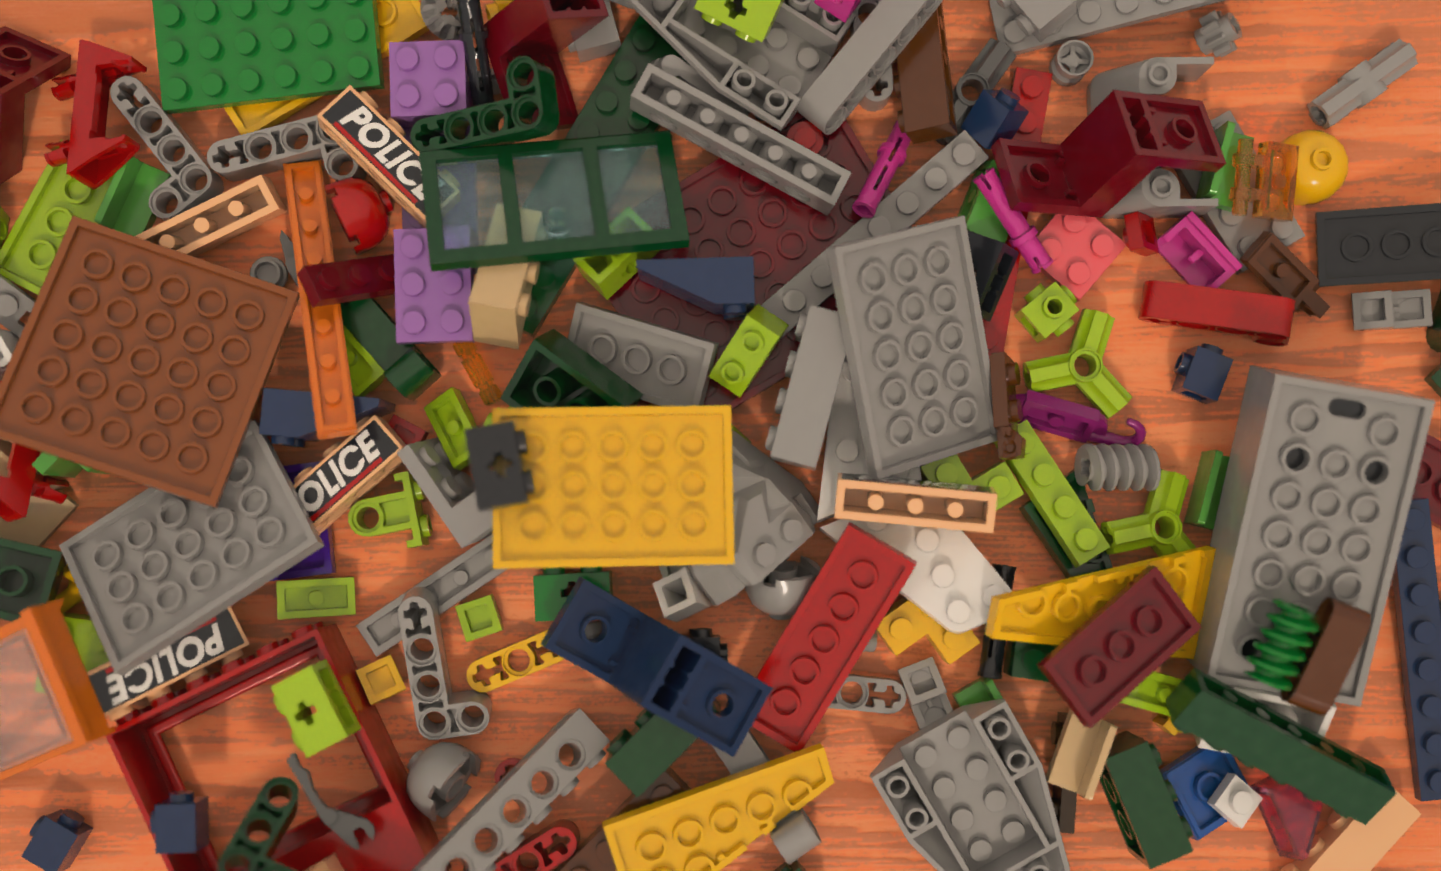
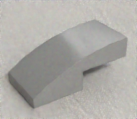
M1430 289L1394 292L1392 290L1351 294L1354 331L1433 326Z
M933 656L897 670L919 730L953 711L946 694L947 690Z

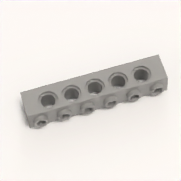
M648 63L631 94V110L825 215H828L834 207L852 173L651 63Z
M580 708L570 710L411 871H445L448 862L453 858H459L462 861L464 871H494L497 867L494 861L504 851L507 854L511 853L524 840L525 836L522 832L532 822L537 825L552 811V807L549 804L559 794L564 797L579 783V779L576 776L586 766L591 769L601 761L606 754L603 748L610 740ZM565 744L571 747L574 754L573 761L568 766L562 764L559 759V751ZM537 772L544 774L547 779L546 789L541 794L536 793L531 785L532 778ZM514 800L519 805L520 813L518 818L510 823L505 819L503 809L508 801ZM485 828L492 835V843L487 850L481 852L475 845V836L481 829Z

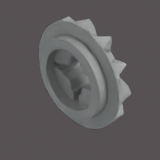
M421 0V15L429 30L442 40H459L458 31L461 30L457 1ZM446 7L449 10L454 9L458 12L455 17L446 14L441 16V13ZM470 18L471 31L473 33V18Z

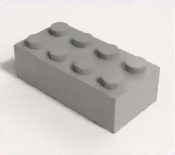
M810 305L808 315L800 313L795 331V341L800 342L798 352L790 351L785 369V377L791 378L788 389L780 388L775 413L781 414L778 427L770 425L765 448L771 451L770 457L772 460L815 471L846 351L838 312Z

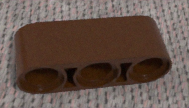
M1327 597L1321 602L1315 613L1318 617H1313L1320 626L1318 632H1306L1313 640L1310 647L1299 646L1306 654L1305 660L1292 661L1300 669L1298 675H1285L1293 683L1291 690H1280L1282 701L1320 716L1329 712L1371 624L1369 612L1332 597Z

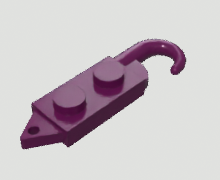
M1029 389L1026 394H1016V399H1020L1023 410V419L1018 424L1028 420L1034 429L1082 443L1090 441L1097 444H1134L1138 446L1145 440V427L1139 421L1132 418L1127 419L1126 423L1134 428L1136 432L1131 436H1123L1107 431L1108 420L1098 409Z

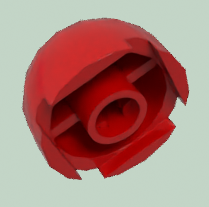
M353 177L337 180L324 186L327 195L332 193L336 195L331 198L333 201L331 205L349 243L357 240L359 244L353 248L356 255L374 248L384 240L390 228L388 213L394 211L385 190L377 192L370 182L362 178Z

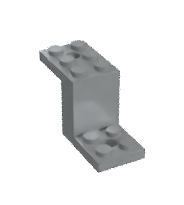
M438 437L408 444L397 452L461 548L493 534V511L480 512L478 510L473 480L467 473L453 469Z

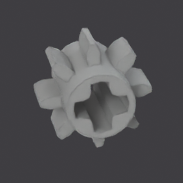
M1213 10L1199 18L1202 27L1194 31V36L1200 50L1205 55L1214 53L1216 58L1219 56L1222 58L1238 49L1234 41L1242 37V31L1237 19L1231 12L1222 15L1220 10L1217 12Z

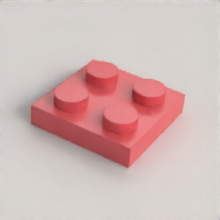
M1055 214L1037 235L1046 252L1054 261L1046 269L1041 267V273L1052 282L1056 281L1059 286H1066L1074 294L1077 302L1126 247L1123 240L1095 217Z

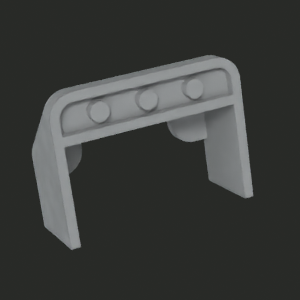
M1154 57L1101 72L1093 78L1087 87V116L1113 90L1162 96L1168 93L1176 82H1195L1214 65V57ZM1154 169L1102 218L1124 219V215L1137 211L1151 216L1153 219L1182 218L1191 211L1200 218L1218 206V198L1180 199V184L1177 177L1168 170Z

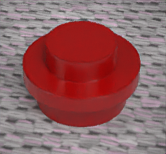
M808 121L794 124L786 136L817 154L823 145L821 130Z

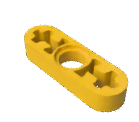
M545 630L475 660L468 667L466 674L467 682L475 691L489 692L556 664L565 658L559 655L555 656L554 652L548 651L540 655L544 662L541 664L537 663L536 651L530 643L536 641V648L542 647L541 642L548 630ZM522 649L528 653L530 664L527 669L518 671L511 667L509 656L513 650ZM501 656L502 667L509 677L504 679L503 671L490 677L491 684L487 685L484 680L478 681L475 675L480 672L479 665L483 664L485 669L499 665L495 657Z

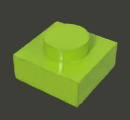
M493 594L455 606L466 642L504 630Z

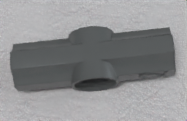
M990 38L953 89L958 135L963 132L961 126L977 101L966 99L961 89L965 86H972L978 91L979 96L983 89L993 90L1016 58L1011 48L1001 41ZM958 135L936 139L935 141L946 146Z

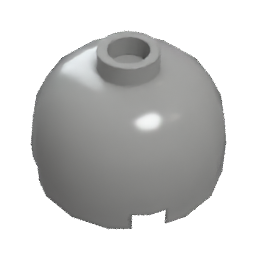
M801 556L800 562L787 561L789 557L786 558L761 582L754 586L745 587L751 603L762 612L769 614V617L772 619L787 620L791 618V615H794L820 571L817 562Z
M439 742L427 747L424 751H417L407 765L409 772L406 780V792L412 804L433 822L437 821L436 815H439L441 818L447 817L461 803L471 789V786L466 784L471 773L475 776L478 775L481 763L479 756L468 748L452 742Z

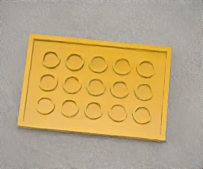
M731 405L492 408V424L514 421L517 431L524 429L528 453L521 455L523 469H531L535 493L528 494L530 504L493 510V569L735 564ZM503 456L497 457V464L492 466V470L497 471L500 477L506 476V468L512 467V462H506Z

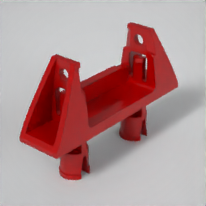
M80 40L76 74L52 79V81L58 84V86L51 88L54 97L59 101H66L70 98H74L70 140L47 143L45 147L52 150V152L44 154L47 163L52 167L67 164L66 174L92 190L105 183L140 149V144L125 134L111 139L105 137L109 91L116 79L122 76H132L140 72L145 73L147 72V67L132 56L87 40Z
M12 443L7 464V477L0 476V517L6 522H13L26 517L31 496L62 504L66 500L67 495L54 489L60 490L69 487L67 480H59L37 474V469L32 466V463L40 456V452Z

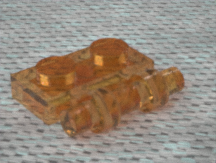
M1238 139L1237 153H1234L1232 158V166L1236 168L1234 187H1231L1229 192V200L1233 201L1231 215L1247 216L1248 202H1252V218L1277 222L1293 221L1299 146L1266 141L1259 143L1258 154H1254V139ZM1251 168L1256 169L1255 188H1250Z

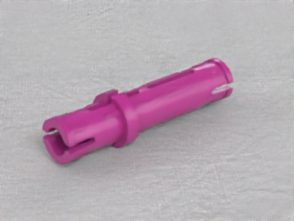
M898 120L895 122L887 141L879 146L877 150L878 158L857 200L852 205L853 211L863 218H872L875 215L876 209L888 189L897 168L901 167L907 158L906 150L911 140L906 133H901ZM894 147H895L896 150H895V152H894V154H893L891 160L889 161L888 158H889V156H890L892 150H893ZM879 176H881V180H880V182H879V184H878L876 190H874L873 188H874V186H875V184H876V182H877Z
M991 167L985 171V174L981 173L973 182L978 186L1011 238L1009 243L1012 248H1018L1031 268V272L1037 274L1041 272V267L1046 269L1054 261L1037 238L1036 234L1038 231L1036 227L1028 224L1021 211L1010 210L1003 184L996 174L994 167Z

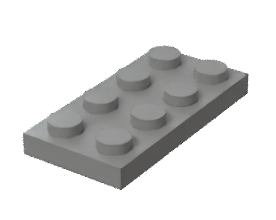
M1230 110L1210 121L1214 131L1227 121L1236 123L1234 132L1245 135ZM1251 148L1236 208L1231 212L1214 208L1203 215L1212 233L1243 265L1236 271L1237 275L1248 269L1239 259L1263 231L1273 233L1286 247L1305 236L1253 148ZM1174 168L1191 198L1195 199L1203 171Z
M576 302L568 335L570 341L644 394L641 400L659 406H703L710 380L708 375L713 369L719 345L718 342L584 302Z

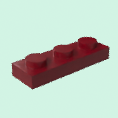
M394 254L304 266L297 273L312 307L395 294Z

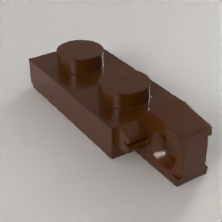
M1263 231L1239 259L1274 295L1294 299L1296 301L1294 312H1299L1302 309L1309 316L1313 315L1321 318L1330 308L1316 293L1320 288L1317 284L1320 280L1273 233Z
M1005 352L991 353L989 356L994 428L997 430L998 458L1001 460L1025 458L1026 439L1018 433V422H1021L1023 419V410L1020 399H1016L1015 385H1020L1019 366Z

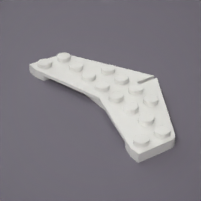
M847 356L844 359L829 416L817 523L834 517L838 473L869 475ZM920 466L888 476L892 478L922 480ZM840 519L820 527V531L837 543L850 521L916 560V567L899 593L951 633L960 634L987 624L992 596L1012 592L1011 588L962 530Z

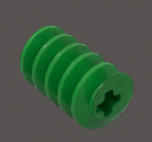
M1274 598L1272 602L1281 612L1280 614H1266V617L1274 624V627H1260L1259 631L1268 640L1267 642H1253L1252 645L1261 655L1260 657L1247 655L1246 660L1255 668L1253 671L1244 670V672L1271 687L1280 690H1291L1293 683L1285 675H1298L1300 669L1292 661H1304L1306 658V654L1298 646L1310 647L1313 643L1311 637L1304 631L1318 632L1320 626L1311 618L1318 617L1314 613L1296 604Z

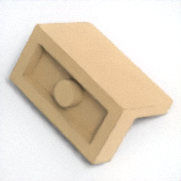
M1069 709L1045 776L1046 781L1073 791L1081 797L1092 801L1117 732V726L1101 719L1092 728L1084 727L1072 710Z

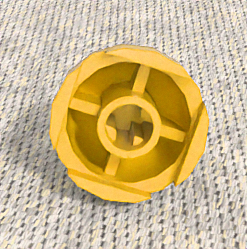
M1305 130L1287 137L1273 150L1268 161V170L1271 168L1273 183L1282 198L1294 205L1304 206L1325 201L1343 185L1348 175L1349 159L1344 146L1333 135L1322 130Z

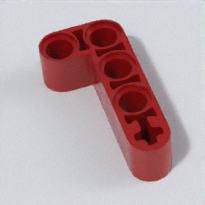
M1149 280L1144 282L1138 319L1155 324L1251 336L1253 341L1259 344L1287 346L1290 339L1296 301L1276 295Z
M560 819L551 823L521 842L511 853L507 854L505 852L494 861L497 866L494 871H550L574 854L580 841L578 827L568 819ZM557 833L560 837L566 835L569 837L566 847L563 843H558L551 848L548 854L546 848L553 843ZM524 852L535 854L539 865L534 868L525 867L521 863L520 854Z

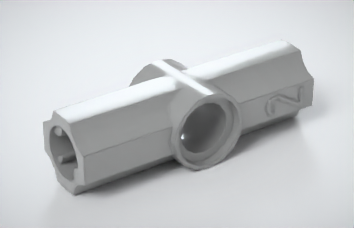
M1401 39L1392 42L1369 61L1365 59L1337 79L1338 83L1308 103L1310 118L1316 125L1322 126L1325 130L1335 125L1355 108L1360 109L1388 89L1387 86L1416 66L1418 64L1416 59L1417 52L1410 43H1405Z

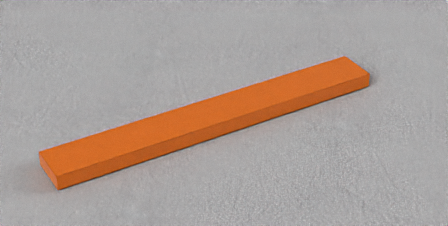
M321 160L283 164L296 273L304 266L335 262ZM297 276L318 440L358 435L341 303L312 307Z

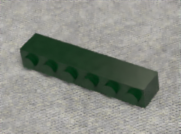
M1195 667L1165 700L1171 717L1170 720L1180 732L1184 734L1191 733L1203 739L1216 751L1224 750L1237 757L1245 766L1249 768L1256 767L1266 772L1277 783L1281 785L1288 784L1300 790L1311 801L1317 802L1319 800L1344 818L1351 817L1366 825L1396 795V791L1384 768Z

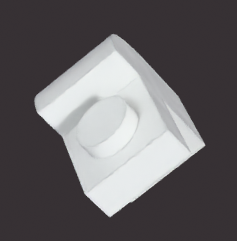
M688 565L659 566L662 579L654 582L653 586L665 619L679 622L712 606V603L691 576Z

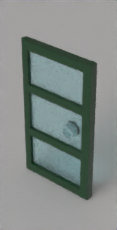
M670 130L419 151L418 161L421 164L431 272L689 247L690 239Z

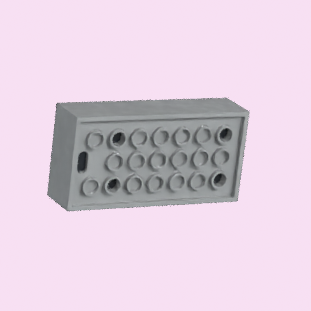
M1250 365L1210 546L1216 548L1201 621L1202 628L1199 631L1194 659H1187L1193 667L1224 684L1280 693V689L1262 683L1244 672V670L1253 671L1255 668L1246 660L1247 655L1258 657L1261 655L1252 645L1253 642H1267L1268 640L1259 631L1260 627H1274V624L1266 617V614H1280L1281 612L1272 602L1273 599L1277 598L1288 601L1315 614L1321 602L1327 597H1332L1365 610L1371 615L1368 634L1334 701L1336 703L1361 707L1435 400L1402 390Z

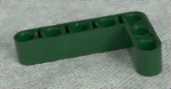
M275 777L263 786L222 853L218 862V871H228L234 866H243L248 871H295L271 860L298 810L299 793L294 781L287 777ZM283 796L289 799L290 802L278 807L272 805L270 800ZM259 830L269 834L266 840L260 842L252 841L248 838L251 833Z

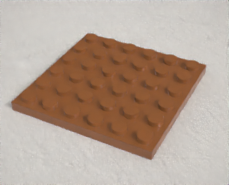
M72 216L0 382V439L217 509L300 298L299 292Z

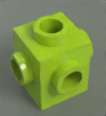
M1055 281L1047 288L1042 283L1036 286L1023 297L1028 303L1014 314L1033 339L1039 343L1052 333L1059 337L1075 323L1071 317L1079 311V308L1075 305L1077 300L1074 294L1066 286H1059Z

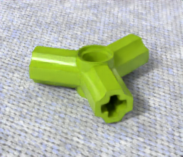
M1082 309L1068 353L1023 362V377L1027 389L1042 392L1076 385L1107 419L1119 412L1130 401L1132 396L1108 371L1102 361L1115 318L1098 310ZM1077 357L1083 358L1089 365V371L1086 376H1081L1075 370L1074 363Z
M1161 469L1159 485L1156 490L1149 491L1143 513L1102 522L1100 531L1111 546L1106 549L1107 554L1112 555L1151 547L1160 557L1196 548L1182 531L1183 526L1179 518L1189 479L1180 473ZM1156 521L1160 525L1159 535L1155 531Z

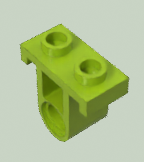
M409 471L393 474L394 481L403 482L404 491L360 500L349 511L348 523L350 528L360 536H382L412 529L413 539L407 540L406 543L407 548H415L429 545L428 537L433 535L431 519L428 514H423L421 500H424L426 495ZM371 507L379 515V521L373 528L367 527L363 520L365 511Z

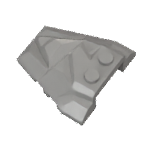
M733 429L732 471L735 564L688 565L691 576L713 606H718L736 596L746 586H754L761 582L815 533L814 525L817 523L819 505L803 482L778 465Z

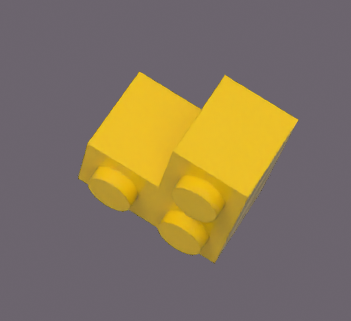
M905 597L890 607L876 630L888 649L896 656L925 636L941 659L949 665L981 643L972 630L960 634L947 631Z

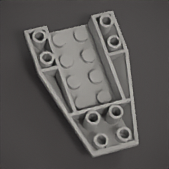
M626 0L717 92L780 131L793 119L798 111L797 108L801 98L828 66L856 18V14L852 13L847 22L844 23L815 4V0H784L766 39L763 42L756 40L755 43H751L739 38L735 34L736 29L722 23V26H716L702 19V12L694 9L697 0ZM743 0L732 1L736 4L735 11L737 13L746 9L742 6Z
M1004 698L957 708L898 742L870 774V778L907 841L937 871H1070L1043 766Z

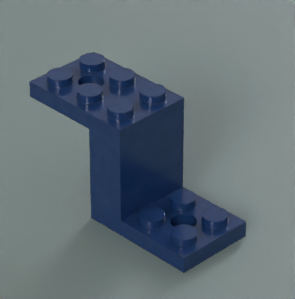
M579 577L541 642L543 647L605 680L641 707L732 757L736 755L773 689L582 577ZM593 620H600L602 631L599 636L594 639H587L585 629L588 623ZM720 694H726L728 699L726 707L721 712L714 713L712 710L714 699Z

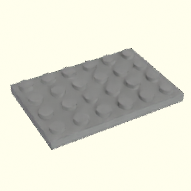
M965 215L826 248L869 477L877 480L997 441V430L994 428L990 360Z
M256 420L250 423L217 509L149 487L59 545L115 673L124 676L325 546L268 436L259 434L260 423Z

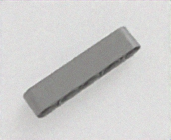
M881 0L803 95L797 108L798 113L826 135L836 131L936 11L943 0Z

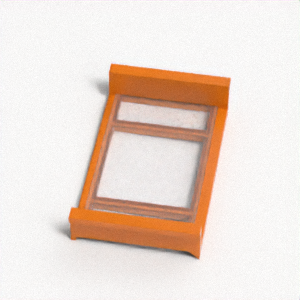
M64 598L29 607L20 612V618L0 627V781L116 731L114 725L108 726L107 719L66 621L60 610Z

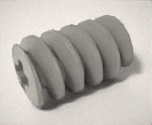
M1087 443L1077 450L1075 456L1074 471L1076 482L1080 486L1088 484L1092 491H1099L1102 487L1106 491H1113L1116 487L1120 491H1127L1129 488L1133 491H1140L1143 487L1147 491H1154L1160 482L1161 467L1158 454L1148 444H1139L1137 446L1134 444L1093 445Z

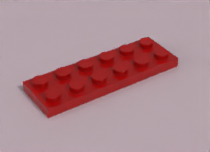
M849 521L756 676L758 680L773 689L753 722V728L793 752L802 750L916 567V560Z

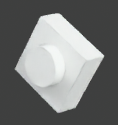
M1227 773L1207 803L1231 825L1242 829L1263 798L1236 774Z

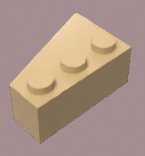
M497 205L485 246L508 244L504 206ZM519 209L523 242L548 240L549 230L543 229L542 213ZM540 262L478 267L468 300L474 341L519 350L525 319L530 309L532 286L537 283Z

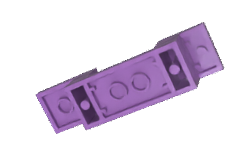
M463 41L389 42L391 118L403 128L406 133L404 138L411 145L410 132L418 120L473 106ZM470 125L466 129V137L469 135ZM477 165L437 168L440 173L447 171L459 183L460 188L458 190L461 192L460 203L442 219L445 249L479 246ZM402 207V229H393L396 343L402 345L475 342L468 300L473 287V275L477 274L478 267L431 272L427 229L423 228Z

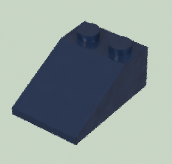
M753 256L636 260V268L641 281L715 315L723 314L724 320H744L746 314L754 308Z
M264 388L259 434L271 436L272 444H280L282 446L305 448L306 441H321L318 440L312 392ZM353 396L357 423L368 416L370 418L374 415L383 417L395 412L396 404L383 399Z

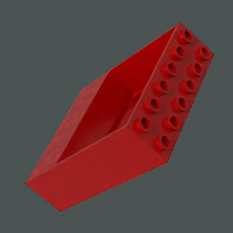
M320 621L304 626L291 633L292 641L285 638L279 642L274 641L257 649L255 652L258 658H255L253 654L244 659H237L220 668L223 675L218 671L209 676L200 677L186 684V688L163 695L151 701V705L140 710H133L116 719V731L105 735L155 842V834H152L150 829V818L153 810H155V805L168 799L171 792L187 791L161 733L313 658L318 657L319 661L326 659L362 728L355 732L354 735L378 786L334 808L368 819L374 825L375 835L372 840L363 828H356L354 835L358 839L360 849L352 848L329 828L318 815L287 830L271 860L295 871H303L335 853L344 871H411L440 842L429 818L423 815L409 799L406 792L408 773L376 706L370 705L355 671L358 668L336 623L324 626L323 622ZM210 839L207 846L194 853L160 854L168 871H218L219 858ZM448 862L445 871H449L452 867L450 862ZM234 866L228 871H248V869L243 866Z

